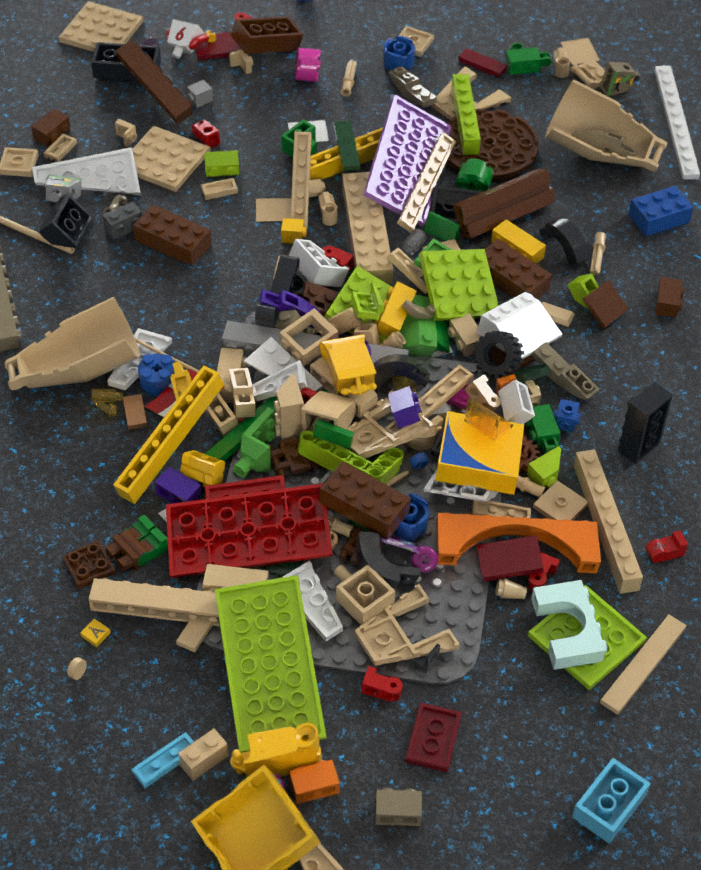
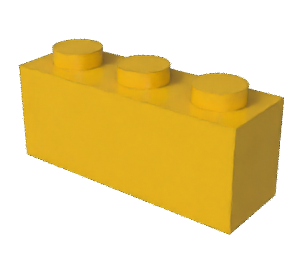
M507 219L492 230V243L499 239L535 264L544 258L546 245Z
M398 281L394 288L390 286L386 294L389 298L383 302V313H380L379 319L375 320L379 333L388 337L392 332L400 331L407 312L401 305L406 300L412 302L416 290Z

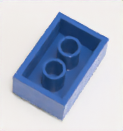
M672 186L631 199L629 216L645 236H649L689 223L694 207L677 186Z

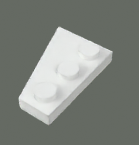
M299 360L252 384L254 400L260 401L277 396L276 392L291 374L296 375L299 389L306 388V376L301 361Z

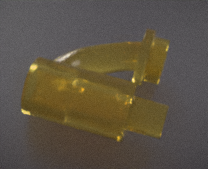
M93 388L92 401L99 409L108 413L109 417L116 416L117 405H113L116 400H123L124 394L117 393L114 389ZM104 402H112V403H110L109 406H108V405H106Z

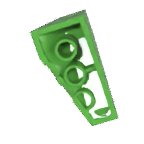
M415 295L412 303L420 307L431 305L429 297ZM407 313L399 331L406 341V344L401 349L409 350L410 356L432 357L437 348V330L434 317L430 319H417Z

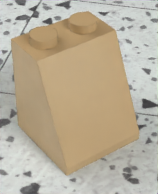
M319 391L301 408L303 431L309 430L314 432L317 419L348 430L356 414V400Z

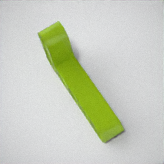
M306 430L300 435L298 453L332 472L343 461L386 484L400 471L404 453L399 448L393 447L386 450L372 463L341 446L314 437L313 431Z

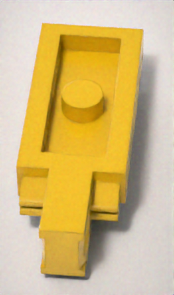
M180 361L172 363L175 373L171 374L170 377L176 401L192 381L188 370L183 369Z

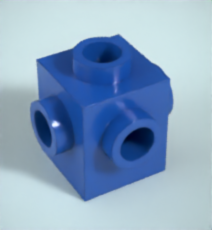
M560 400L559 409L554 411V418L559 429L574 432L575 424L579 425L581 414L578 413L579 402Z

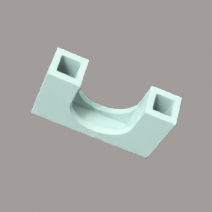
M582 580L533 588L531 600L536 616L567 613L577 618L583 627V631L574 637L550 641L548 653L554 670L602 662L607 652V644L600 635V624L594 618V607L588 601V589L584 588Z

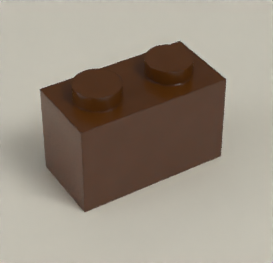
M52 109L32 125L33 138L46 146L51 145L70 129L69 117L56 109Z
M667 277L660 278L655 309L656 315L677 317L678 311H681L683 306V300H680V298H683L685 289L681 287L682 280Z

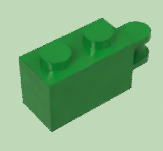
M537 47L506 50L505 64L507 65L509 75L540 72V67L549 66L552 63L549 52H539Z
M549 404L534 406L535 416L524 423L530 430V440H533L538 448H543L544 454L558 447L560 430Z

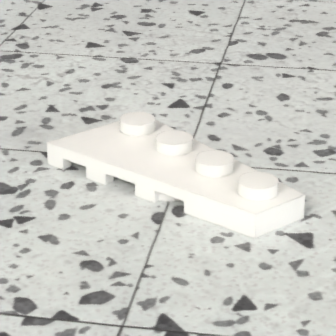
M139 328L134 334L135 338L162 352L172 343L171 337ZM137 343L140 353L139 358L114 369L108 379V386L126 390L139 377L138 365L143 356L158 353Z
M272 337L244 360V364L249 367L252 366L258 372L267 376L297 362ZM304 368L307 387L316 392L322 390V384Z
M310 560L283 576L298 575L305 618L325 641L330 640L343 631V626L333 606L330 604Z

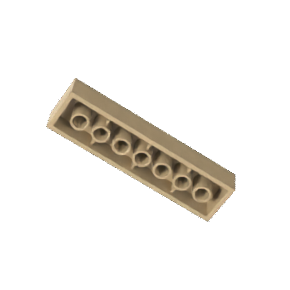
M370 172L342 174V191L352 255H354V267L359 266L383 282L393 284V264L387 259L390 254V247L382 205L363 195Z

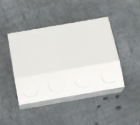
M527 292L483 314L476 332L481 336H485V333L492 331H505L514 334V337L519 338L518 343L523 345L521 351L525 353V355L521 356L523 359L531 355L543 343L547 342L550 344L562 337L561 331L541 302ZM498 343L495 345L506 353L502 344Z

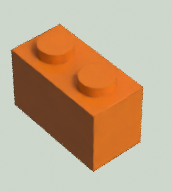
M320 760L313 765L306 767L298 766L289 771V781L296 804L338 794L340 791V782L332 760Z

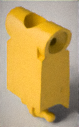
M365 334L319 342L320 353L324 361L328 363L337 394H357V396H362V393L377 388V385L374 383L376 370L365 344Z
M307 722L298 725L295 729L291 726L247 734L250 751L241 753L239 750H234L230 763L238 774L244 772L247 777L263 765L273 774L280 775V777L289 775V771L295 767H306L322 760L317 727Z

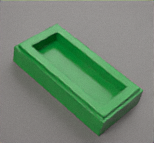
M317 419L313 436L350 450L354 432Z

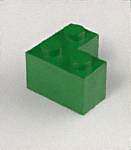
M303 119L281 135V151L293 158L294 132H311V156L317 154L316 126Z

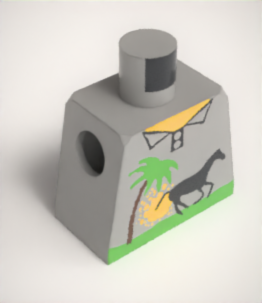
M49 176L46 183L47 201L57 202L67 193L75 200L81 196V179Z

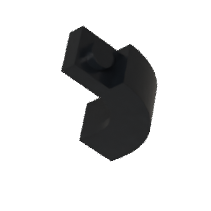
M559 217L546 223L544 228L539 229L541 236H551L559 241L564 249L568 263L578 264L592 257L584 236L568 219Z
M403 354L388 355L373 363L376 370L374 383L377 385L374 391L378 393L384 382L394 376L407 377L426 387L430 374L425 368L416 367L417 359L412 356Z
M359 532L356 538V555L362 568L369 565L392 588H396L400 581L403 584H412L417 581L420 576V568L397 566L385 559L380 549V533Z

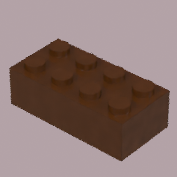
M289 16L235 19L231 37L245 54L298 50L303 33Z
M152 205L133 225L136 241L191 266L212 245L210 229L156 205Z
M497 239L485 248L493 285L510 297L515 298L527 292L538 299L550 290L552 274L501 240Z
M343 461L320 488L321 504L375 533H380V536L387 540L410 512V497Z

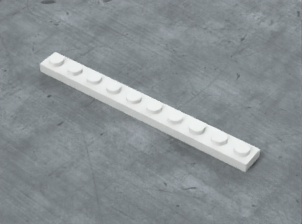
M655 66L654 72L682 179H699L700 172L671 66Z

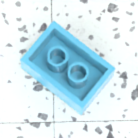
M612 758L575 805L572 818L610 844L647 796L651 783Z

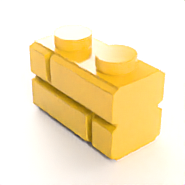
M195 450L183 453L180 471L186 477L202 482L204 487L223 482L225 461Z

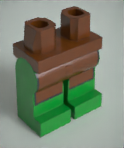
M143 514L138 518L137 523L112 536L113 542L106 547V553L111 559L118 555L121 556L117 560V564L123 572L131 567L136 571L140 566L168 551V538L157 527L155 528V525Z

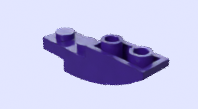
M262 289L259 294V304L277 307L279 313L280 311L296 310L302 317L315 308L323 316L311 303L285 290H282L280 294H276Z

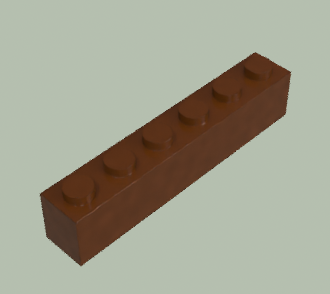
M130 40L116 50L118 59L177 125L193 114L191 102L182 97L181 91L177 87L174 88L169 77H165L162 74L163 72L160 67L152 63L151 57L143 53L138 43L135 44Z

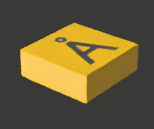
M93 619L80 632L81 637L95 647H98L111 633L109 628L96 619Z

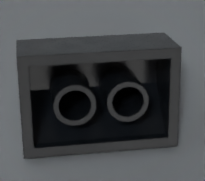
M435 185L431 212L458 223L453 204L484 191Z
M67 193L54 204L38 233L52 245L76 248L93 216Z

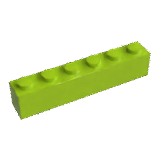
M452 74L451 91L462 154L479 155L481 138L469 74Z

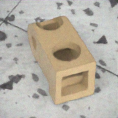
M484 374L470 383L464 390L483 413L490 414L500 405L501 401L499 396L493 393L486 383L489 379Z

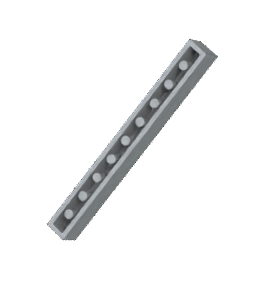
M227 321L222 337L223 348L243 349V352L252 354L270 337L281 345L280 331L283 329ZM299 332L292 339L305 350L323 336ZM368 343L371 348V360L373 363L388 355H409V350ZM320 354L318 357H316L309 363H313L318 359L322 358V355ZM394 376L392 378H404V376Z

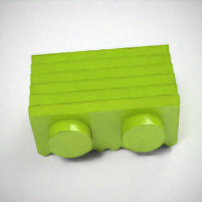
M238 150L204 152L206 177L239 175Z

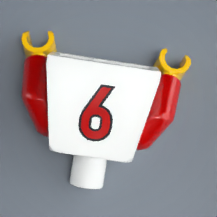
M174 19L171 28L166 31L167 43L173 49L171 55L176 59H180L183 52L193 53L203 42H214L216 40L215 33L211 34L209 30L204 33L199 25Z

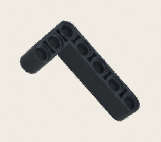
M280 256L270 292L280 294L282 290L290 293L293 292L300 265L299 257ZM258 304L255 312L257 325L276 328L275 325L279 316L277 307Z

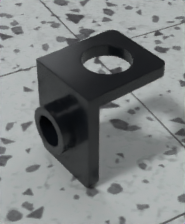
M437 643L427 656L408 660L428 671L439 658L440 644Z

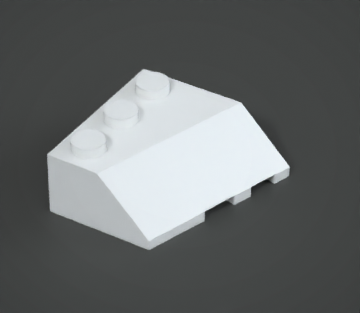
M437 470L423 489L424 492L482 502L494 498L498 493L476 486H462L435 481Z

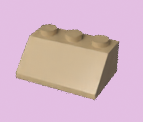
M291 374L276 392L277 400L274 401L275 412H277L274 413L276 437L280 436L281 441L297 437L299 440L303 432L301 408L304 402L296 375Z

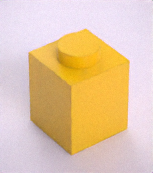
M283 218L281 228L282 243H294L295 239L303 240V237H306L307 227H304L303 219Z

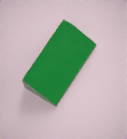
M431 211L429 212L424 232L443 241L457 240L459 238V224Z
M444 320L435 321L437 330L436 350L449 353L448 323Z

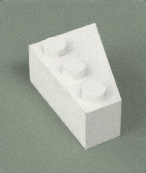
M295 239L289 256L300 258L299 270L302 275L311 283L320 286L342 287L349 269L346 266L340 267L337 265L335 258L329 259L325 256V251L312 241Z

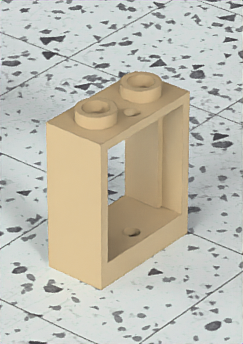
M315 308L280 331L281 346L288 350L296 361L300 360L304 366L321 354L319 350L320 341L339 338L338 330ZM312 325L323 337L304 350L292 337Z

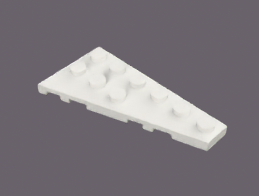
M132 147L32 167L35 184L39 186H46L49 176L52 175L81 179V190L141 195Z

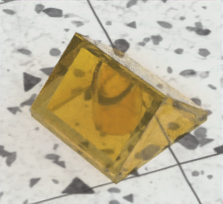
M471 397L469 398L464 420L466 423L494 441L512 429L513 424Z

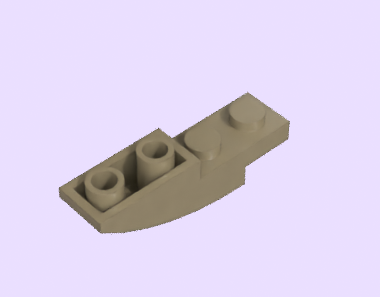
M397 67L389 71V76L393 83L411 104L425 108L437 103V97L419 84V78L405 68Z
M582 129L575 130L571 134V136L596 149L601 150L605 147L606 151L610 153L615 152L623 157H635L638 152L623 144L626 139L625 137L608 131Z
M547 342L543 343L531 354L544 367L542 372L572 395L587 401L600 390L574 363L570 366Z

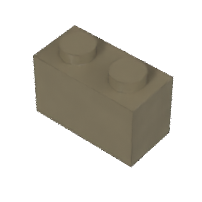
M391 788L377 790L376 825L421 826L422 791H416L415 789H405L402 791Z

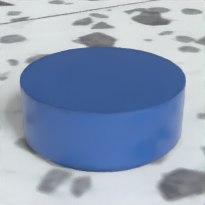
M418 453L410 458L409 463L412 469L418 470L427 466L430 460L426 453Z

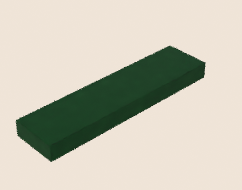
M350 120L334 121V130L343 171L360 170V162Z

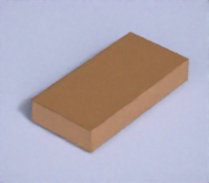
M142 395L123 397L128 430L147 427Z

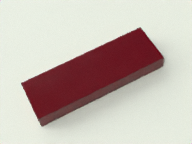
M468 48L458 56V61L498 78L507 69L506 64Z

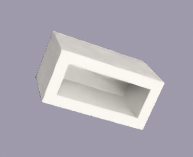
M513 380L498 391L505 421L524 424L535 416L527 385Z

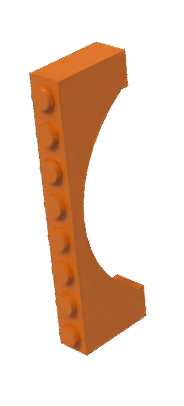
M448 512L437 514L435 523L437 565L456 566L458 559L472 546L486 539L505 535L524 537L537 535L538 541L562 553L577 568V572L597 573L601 564L597 522L451 514Z

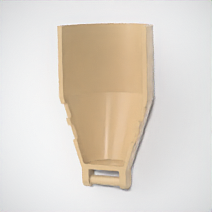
M574 79L561 99L545 134V138L588 160L644 167L650 171H657L662 151L667 146L666 141L654 135L642 123L639 124L635 121L630 112L626 113L621 108L622 105L619 102ZM582 129L608 131L625 137L626 139L623 144L638 152L635 157H623L615 152L610 153L606 151L605 147L601 150L596 149L571 136V134L575 130ZM655 147L657 149L655 151L653 159L651 160L649 159V156L652 151V148Z
M112 297L59 323L61 327L52 333L48 331L45 334L46 337L39 343L33 342L17 355L5 361V368L8 370V386L11 390H17L24 386L30 389L88 382L139 358L140 353L132 330L117 301ZM18 368V369H19V375L16 376V371H15V369Z

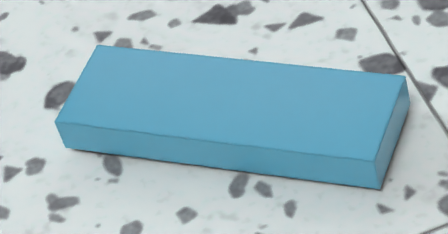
M185 732L132 768L133 775L144 788L148 787L180 764L178 753L194 741Z

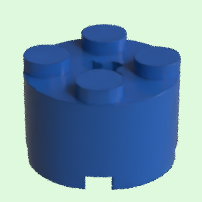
M397 36V39H392V37L387 39L383 50L384 68L394 70L397 67H403L408 70L413 67L415 62V45L413 41L404 36Z
M146 354L143 356L138 365L140 387L146 391V394L158 397L172 383L170 377L175 372L172 364L174 361L170 355Z
M409 493L406 496L411 498L410 512L393 534L401 539L413 542L416 538L421 537L428 528L429 508L427 501L423 497Z

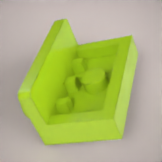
M372 285L370 294L352 291L351 300L357 318L378 320L380 313H383L384 303L381 300V294L378 292L377 286Z

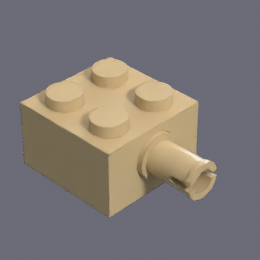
M340 565L335 569L334 575L342 581V583L336 586V600L360 625L373 616L377 617L384 611V608L395 603V590L369 565H366L353 575L344 565Z

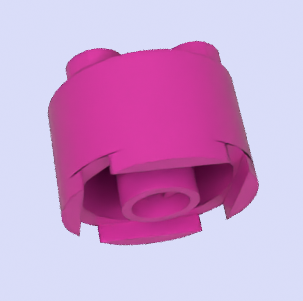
M298 48L295 80L318 82L319 73L317 71L320 70L321 60L318 59H320L321 50Z

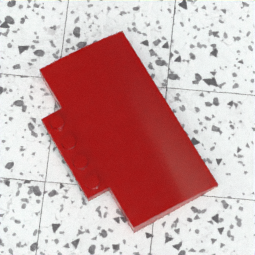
M284 475L207 485L205 486L206 499L166 504L170 577L205 574L207 564L249 568L333 556L328 507L320 503V488L324 483L285 488Z

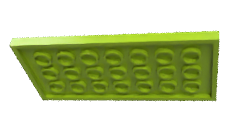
M298 575L215 589L239 751L241 753L250 751L247 734L291 726L295 729L298 725L307 722L317 727L319 740L327 739Z

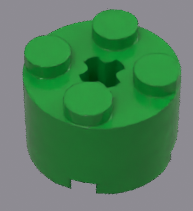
M468 159L467 162L461 164L456 178V186L462 189L486 191L489 189L494 174L491 167L488 168L486 162L482 160Z

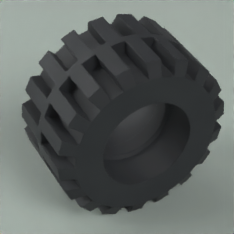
M505 331L487 332L485 336H481L479 338L480 342L475 344L477 349L473 350V354H476V358H473V360L478 363L476 365L477 369H481L483 375L485 374L491 378H501L515 374V370L521 368L519 364L524 361L521 356L525 355L524 351H521L523 345L518 343V337H514V334ZM498 343L502 344L506 350V359L499 366L493 362L491 356L494 346Z

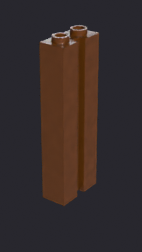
M536 169L453 204L462 237L473 238L494 229L506 219L512 221L556 202L555 192L548 184L550 183V175L547 169Z

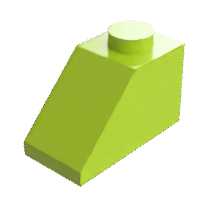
M592 273L578 276L567 284L574 299L585 308L587 306L582 299L599 287Z
M558 446L529 463L527 476L534 483L547 488L557 482L561 448Z

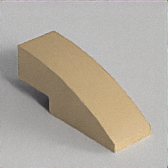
M248 368L229 369L236 418L255 417L253 386Z

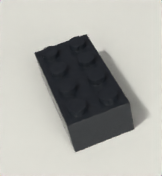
M96 43L91 61L93 78L138 81L118 59L116 50L124 44ZM140 45L143 53L151 57L152 63L160 67V46Z
M653 382L650 386H645L639 395L633 396L627 403L628 409L624 416L625 422L622 426L618 451L635 464L661 443L673 394L656 382Z

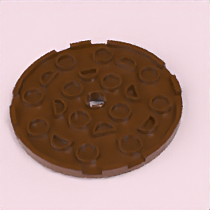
M486 108L475 109L481 138L479 155L462 154L456 116L450 119L448 125L452 127L449 137L454 139L456 143L446 162L458 172L463 162H467L468 159H479L486 162L488 168L491 167L493 169L492 180H504L523 173L534 163L537 157V134L532 126L519 116H511L509 112L496 109V111H486Z

